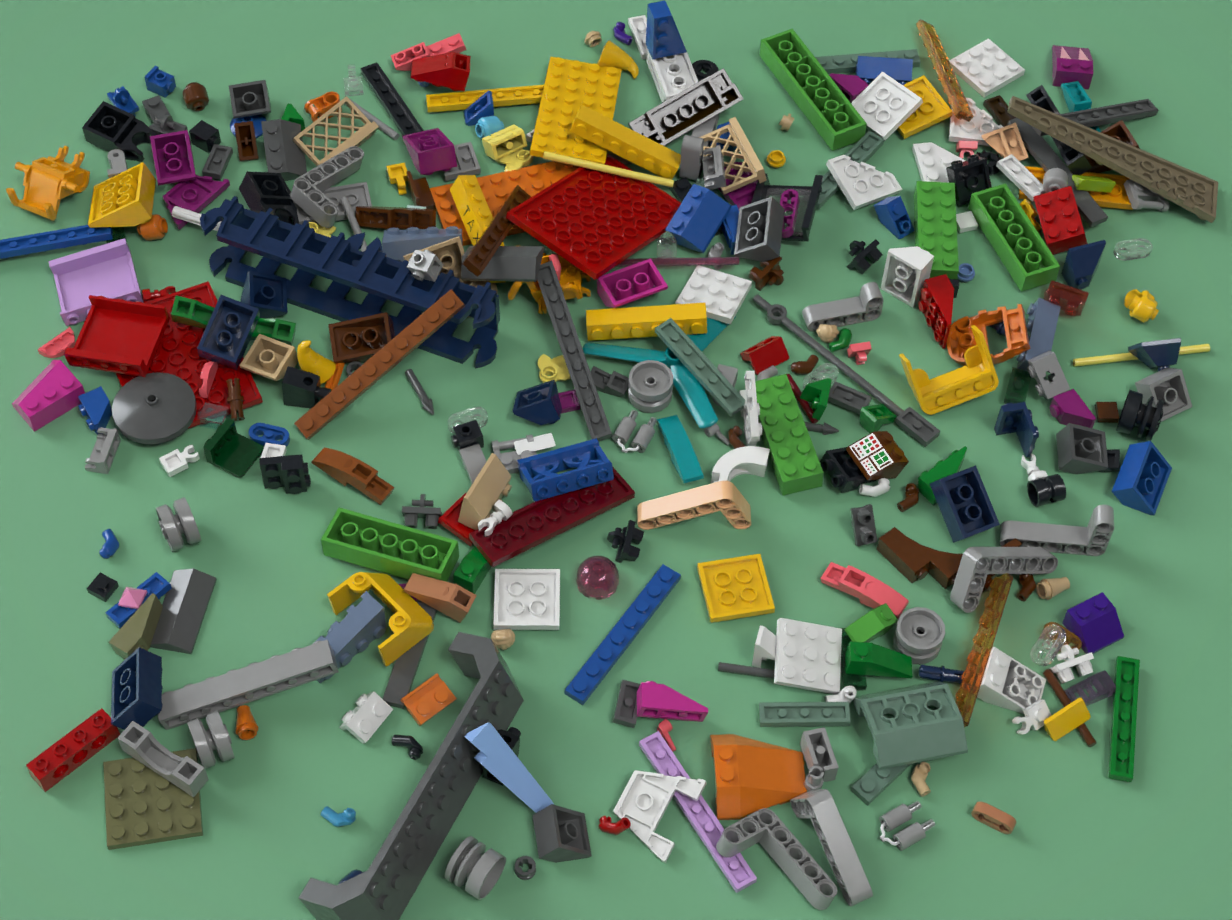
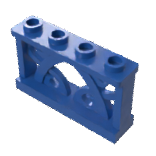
M597 438L517 460L520 478L526 484L534 501L614 479L612 463L599 446ZM570 468H577L575 470H571L560 474L556 473Z

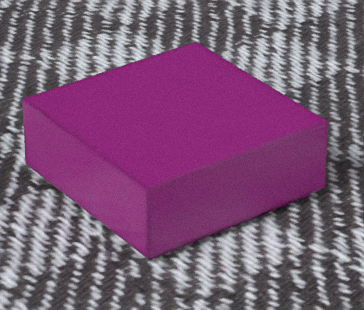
M575 390L558 393L562 407L561 414L580 410V403Z

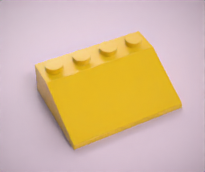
M144 162L94 186L88 220L90 228L131 227L145 224L152 218L156 179Z

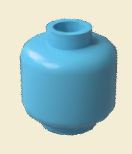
M493 115L480 118L475 125L476 135L481 139L504 129L503 122Z

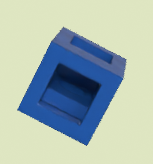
M156 65L144 77L147 90L164 98L173 92L176 87L174 76L159 70V67Z

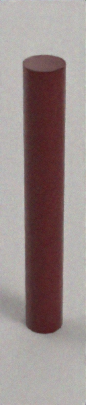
M786 374L794 396L810 422L817 423L819 420L812 418L813 409H811L806 400L800 398L802 392L792 376Z

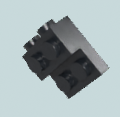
M977 154L967 157V161H953L951 166L946 168L949 183H955L957 205L962 206L970 203L972 193L992 188L986 158L979 157Z
M847 447L827 450L820 460L823 472L829 474L833 487H838L841 493L857 490L860 484L876 481L865 478L847 452Z
M302 454L260 458V469L265 489L285 487L286 494H299L307 492V487H311L308 462L304 463Z

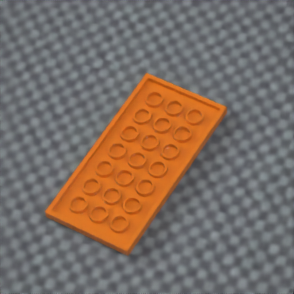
M550 161L523 167L519 170L478 177L477 180L494 218L517 185L532 197L579 167ZM453 183L430 188L442 229L450 226L458 227V229H462L463 246L472 244L450 192ZM514 224L507 236L525 231Z

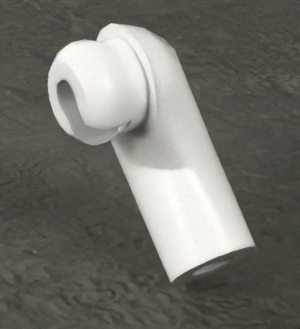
M881 478L878 481L879 485L876 486L861 484L859 494L872 497L880 496L889 491L890 481L886 478Z

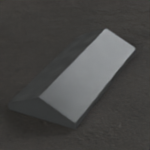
M469 246L466 252L463 254L462 263L469 255L474 246ZM499 246L478 277L468 271L462 264L461 279L462 281L536 282L544 247Z
M194 568L174 571L170 581L172 589L166 593L162 612L150 645L151 648L192 654L217 580L216 577Z

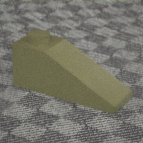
M154 593L146 599L108 642L115 653L124 659L128 658L139 647L147 651L150 648L163 608Z

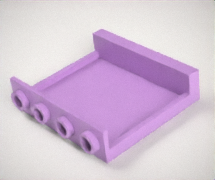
M125 238L48 261L50 269L54 274L62 311L60 315L66 326L86 320L92 306L89 295L143 303L131 251Z

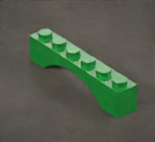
M176 296L171 318L173 322L206 329L215 308L194 299ZM259 318L251 340H256L257 336L261 334L292 346L296 332V323L280 319Z

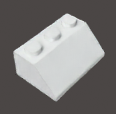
M918 246L889 249L881 289L913 308L920 301L924 280L930 278L934 255Z

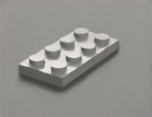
M367 182L330 187L322 192L339 209L335 221L348 219L340 201L342 197L348 198L355 217L356 206H372ZM294 202L297 207L299 224L302 225L304 220L318 224Z

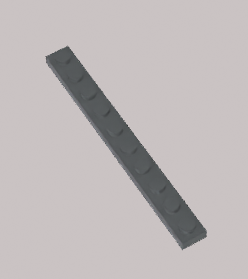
M552 261L541 264L537 280L591 438H597L598 441L613 437Z

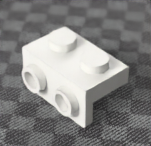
M374 691L369 694L363 693L355 702L357 706L353 711L349 710L342 717L343 723L339 727L341 730L347 729L362 744H365L393 711V708Z

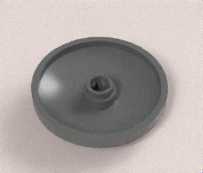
M160 372L148 373L146 377L138 376L130 380L118 391L112 404V415L118 430L126 438L142 444H160L175 439L190 427L197 411L195 395L189 384L178 376Z

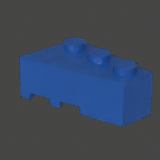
M665 0L647 4L646 46L652 60L687 52Z

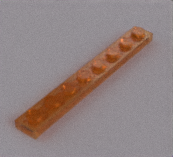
M920 19L916 23L919 31L918 34L922 37L923 45L928 51L929 58L932 60L933 68L936 70L938 79L942 83L943 91L949 99L948 103L952 106L953 114L960 120L964 119L970 122L974 116L933 25Z
M1008 573L994 578L990 584L991 590L984 603L985 609L979 619L978 631L973 638V648L967 657L968 664L961 677L960 689L955 696L957 707L963 718L964 728L969 725L1013 581V577Z

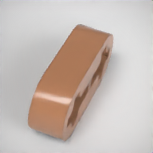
M977 802L971 812V815L977 821L1004 834H1011L1016 825V820L1013 816L985 802Z

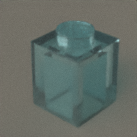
M205 402L202 410L198 411L197 414L200 420V427L217 430V427L223 424L225 418L230 417L229 407Z

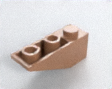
M412 573L403 590L405 593L459 623L467 615L477 596L457 584Z

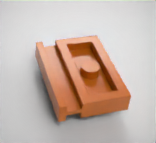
M436 673L400 701L404 703L407 707L406 709L418 725L421 726L456 701L457 698L445 682L441 680L439 674Z

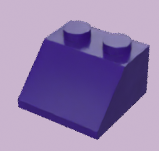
M1103 592L1068 609L1062 622L1086 654L1091 652L1094 654L1124 638L1116 608Z

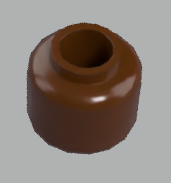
M192 82L183 90V98L187 108L194 111H202L208 105L209 97L205 86Z

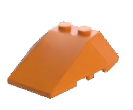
M735 734L710 735L712 757H714L715 803L718 820L743 819L760 809L788 803L792 798L807 792L804 786L803 752Z

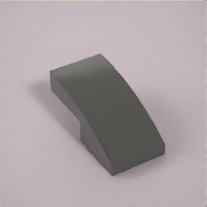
M593 366L591 375L597 391L615 396H624L628 388V377L616 371H613L611 375Z

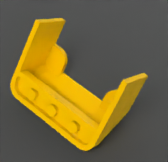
M975 325L971 326L977 345L966 350L964 354L966 365L930 380L923 369H912L911 363L903 353L899 354L908 383L920 408L926 414H936L992 392L997 388L999 380L983 332Z
M358 572L329 592L327 596L334 614L338 615L358 600L365 591L372 590L394 613L389 619V627L394 634L378 645L383 664L387 667L433 631V620L409 594L403 591L404 589L390 575L385 573Z

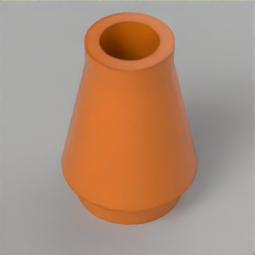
M242 705L237 708L236 734L242 740H250L257 735L258 725L251 713L250 707Z

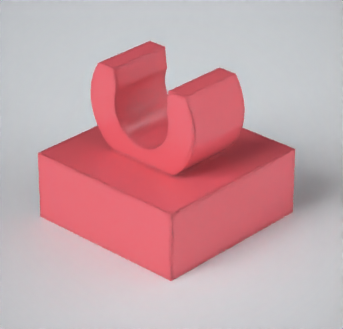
M959 140L956 144V152H960L959 157L962 159L964 153L974 155L978 149V141Z
M870 341L850 344L847 349L848 358L855 357L857 365L865 364L867 355L872 349Z

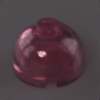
M592 556L580 564L577 570L576 584L579 591L585 597L589 598L591 596L596 597V600H602L616 592L619 584V572L616 565L609 558Z

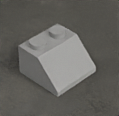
M1165 368L1135 382L1137 392L1143 394V404H1146L1151 396L1154 397L1153 407L1156 406L1158 399L1164 400L1161 422L1192 407L1182 369Z

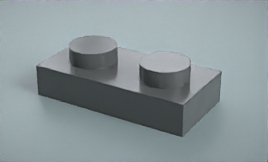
M159 95L142 101L143 107L152 123H154L157 116L164 117L165 115H170Z
M214 144L202 170L203 176L221 180L233 154L232 147Z
M836 381L832 385L828 397L829 402L859 415L861 408L869 406L872 400L871 396Z
M622 679L613 723L632 728L635 727L637 721V690L640 684Z

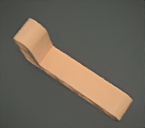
M724 480L640 503L637 506V524L640 529L650 530L721 511L734 528L747 529L751 526V508L732 482Z

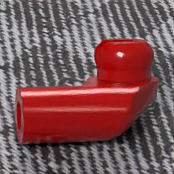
M602 816L599 819L600 824L598 825L602 832L619 835L630 828L631 823L628 818H622L616 823H612L611 817Z

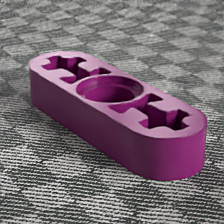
M788 189L781 195L780 205L785 209L784 212H793L789 216H784L782 238L792 236L795 230L800 199L798 192L794 189Z

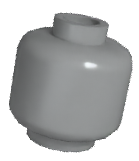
M1052 168L1044 174L1043 190L1045 193L1068 187V175L1063 169Z

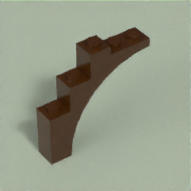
M895 527L879 538L876 549L911 583L918 579L922 580L929 573L944 589L954 585L963 555L937 551L923 546L906 537ZM1014 538L1000 547H1021L1022 543ZM997 574L987 575L982 592L985 590L989 591L995 586Z

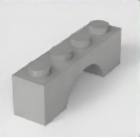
M134 721L118 737L124 752L192 797H195L209 780L205 767L188 756L183 758L173 754L161 745L151 732Z

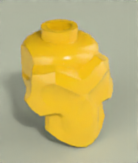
M1134 289L1126 294L1124 305L1130 309V317H1134L1143 323H1146L1149 319L1154 320L1159 312L1156 309L1158 303L1149 291L1143 290L1139 292L1137 289Z

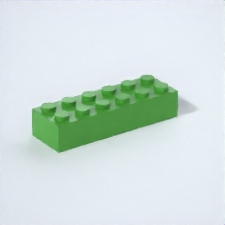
M916 181L913 196L915 247L918 246L934 255L930 278L947 274L949 279H957L959 266L955 183Z
M1006 183L972 193L968 209L972 212L979 227L1020 291L1023 292L1055 282L1060 265Z
M784 374L755 381L757 403L760 406L758 422L762 424L761 438L765 448L770 449L769 460L782 496L821 487L823 485V470L787 375Z
M340 507L321 538L325 556L408 580L412 573L447 582L460 557L458 541Z

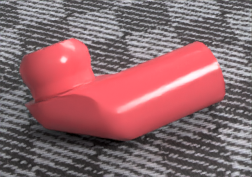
M549 255V260L552 261L558 280H560L561 264L559 255Z

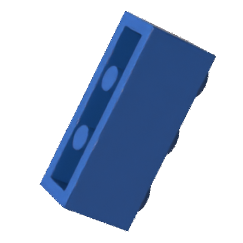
M858 56L856 75L869 85L870 82H873L884 72L901 85L912 81L913 59Z

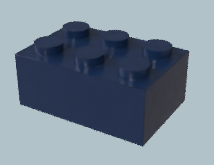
M220 295L197 347L198 355L237 370L259 321V309Z
M976 465L930 483L953 543L1000 525Z
M139 647L112 671L111 725L125 730L134 721L144 727L149 720L161 712L163 706L162 657Z

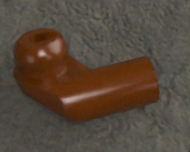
M737 425L728 431L729 442L734 449L745 447L744 443L739 439L743 431Z

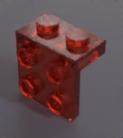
M1051 280L1049 288L1045 291L1044 300L1061 306L1060 310L1065 311L1067 315L1081 316L1089 293Z

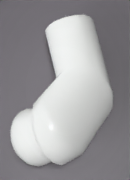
M845 686L837 695H826V702L850 703L856 697L857 691L853 686Z

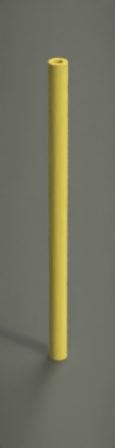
M544 151L543 159L672 188L674 180L551 152Z
M1210 345L1180 347L1179 355L1209 352ZM1132 353L1076 358L1073 359V365L1077 367L1139 359Z

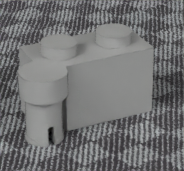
M825 727L804 731L800 746L809 770L804 786L808 791L822 789L823 782L835 780L839 767Z

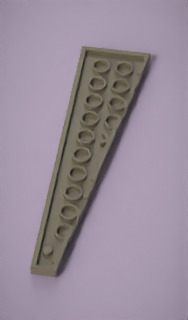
M1012 96L1010 99L1007 113L1094 159L1097 164L1111 168L1196 214L1199 219L1207 220L1210 223L1215 220L1218 181L1015 96Z

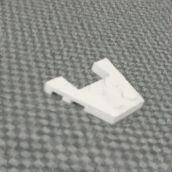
M746 371L744 376L746 390L739 391L746 401L740 412L741 417L744 418L743 429L746 446H756L757 442L760 441V435H762V424L758 422L760 406L757 403L755 371Z
M634 770L613 812L620 820L628 818L631 823L629 829L662 862L666 863L675 843L654 833L676 791L698 801L707 782L703 779H688L682 776L673 777Z

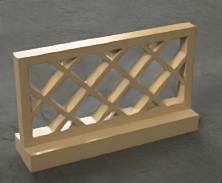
M346 96L295 136L293 141L316 166H319L349 147H359L375 134L379 126L374 121L371 123ZM346 103L351 109V114L341 113V106ZM330 115L338 116V124L328 123V117ZM341 117L351 118V126L341 125ZM354 119H360L365 125L363 127H355ZM315 127H325L324 135L315 134ZM328 127L337 128V136L328 135ZM341 129L351 130L350 137H341ZM303 136L311 137V145H305L300 139ZM314 138L324 139V147L314 146ZM328 140H336L337 147L329 148ZM314 150L324 151V158L319 161L314 155Z
M736 117L729 119L728 125L699 137L703 138L704 142L708 140L713 141L710 147L704 146L703 150L715 147L718 142L725 144L721 150L723 157L724 155L732 157L729 163L724 162V167H727L725 178L734 180V182L726 187H721L723 194H727L756 180L759 183L767 181L764 168ZM730 133L728 139L720 138L722 134ZM729 145L737 147L735 152L727 151ZM736 158L744 160L742 165L734 164ZM731 168L739 170L736 176L729 174ZM743 171L750 172L752 174L747 178L741 177Z

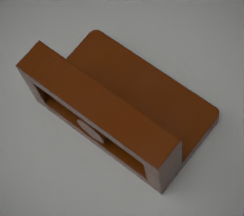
M407 171V184L414 206H423L426 209L436 210L426 177L413 180L411 172Z

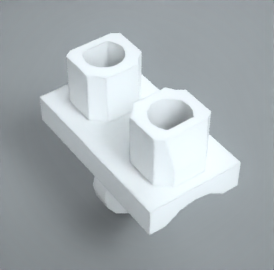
M1068 644L1061 646V653L1057 654L1056 657L1059 661L1064 659L1065 662L1049 669H1051L1053 674H1057L1061 684L1075 679L1071 667L1076 666L1080 677L1093 672L1090 660L1094 659L1092 652L1075 658L1074 655L1079 654L1078 648L1071 649Z

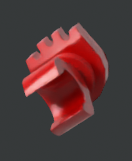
M168 286L160 291L154 290V292H150V289L141 290L143 303L176 292L175 287Z

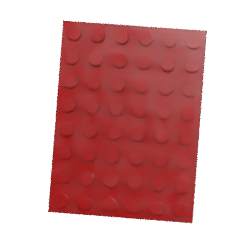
M607 154L605 165L631 170ZM579 167L508 211L506 218L596 280L666 233L665 229L681 205V202L650 182Z
M209 281L145 302V304L165 306L170 317L148 373L160 372L178 376L192 388L196 399L197 411L189 428L231 414L230 404L227 402L229 394L226 380L232 378L233 387H235L234 378L240 379L241 396L244 397V402H242L243 409L263 402L250 371L240 368V364L237 370L218 364L208 398L200 397L199 388L202 387L204 380L200 379L201 371L204 364L210 361L200 357L197 351L205 329L173 322L171 312L176 296L194 299L215 308L218 301ZM116 373L121 387L138 377Z

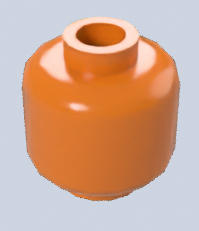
M153 214L147 223L137 225V231L147 241L162 239L165 233H167L168 224L165 218L158 214Z

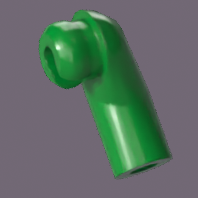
M841 329L839 331V339L828 343L831 352L849 346L852 339V332L849 329Z

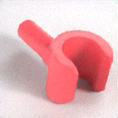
M664 719L659 723L657 731L660 732L672 752L677 749L668 733L673 727L667 719Z

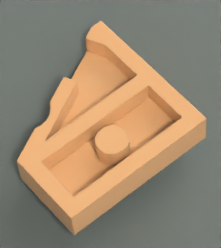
M1016 123L981 135L982 139L1002 158L1011 154L1019 162L1029 158Z

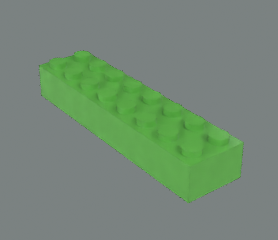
M793 28L761 39L759 56L832 151L858 142L865 135L867 123Z

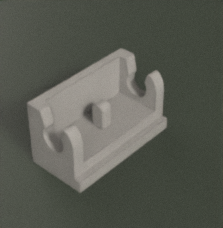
M720 145L703 150L702 155L712 154L702 157L705 188L716 189L726 187L724 159Z
M101 427L98 428L97 432L104 434L97 435L91 456L86 458L85 470L108 474L121 439L116 428Z

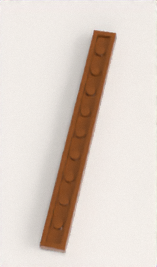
M450 289L294 424L306 439L312 438L465 307L464 303Z

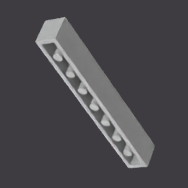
M328 640L316 641L310 646L295 648L289 653L275 655L268 660L254 662L247 667L230 670L226 674L209 677L205 681L188 684L175 691L164 692L162 694V710L158 714L159 722L166 730L184 725L191 720L204 718L210 713L222 712L338 673L333 648Z

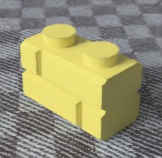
M515 124L491 134V136L488 135L482 138L486 155L495 161L527 147L523 129Z

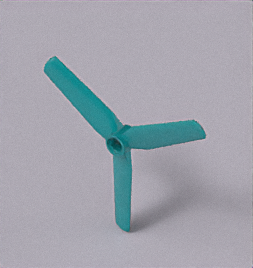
M707 318V333L688 334L687 336L703 351L729 324ZM589 342L584 344L583 352L589 355L633 362L654 360L664 363L671 369L673 385L699 428H708L717 423V415L702 384L669 348L663 352Z

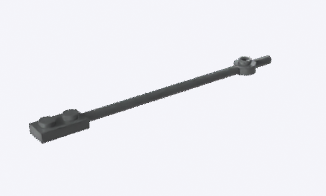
M760 295L754 296L753 301L767 311V320L770 323L786 326L896 414L898 417H896L895 423L926 447L939 436L940 430L911 407H908L905 411L788 319L787 310L784 306L779 304L771 305Z

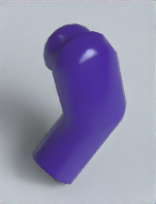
M617 22L613 29L615 38L630 45L633 37L625 34V24L623 22Z

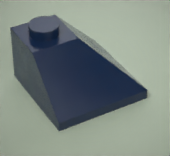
M1105 240L1069 248L1061 274L1071 291L1089 287L1098 269L1106 245Z
M248 271L240 301L258 308L260 318L285 315L288 313L286 278Z
M1181 338L1141 342L1129 346L1128 351L1150 369L1157 368L1158 371L1177 364Z
M555 379L517 392L513 407L514 415L539 425L553 424L560 419L562 407Z

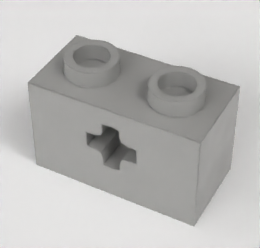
M1049 350L1028 360L1030 366L1027 369L1032 378L1035 377L1037 381L1035 387L1040 396L1043 395L1044 398L1050 399L1070 390L1054 352ZM1045 372H1049V373H1050V374L1048 375V378H1049L1048 380L1045 379V378H1043V377L1046 376V373H1045Z

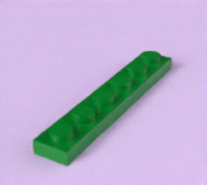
M1117 656L1108 778L1132 782L1140 660Z

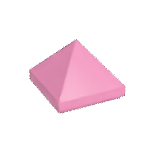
M126 587L118 605L138 609L147 594V590Z

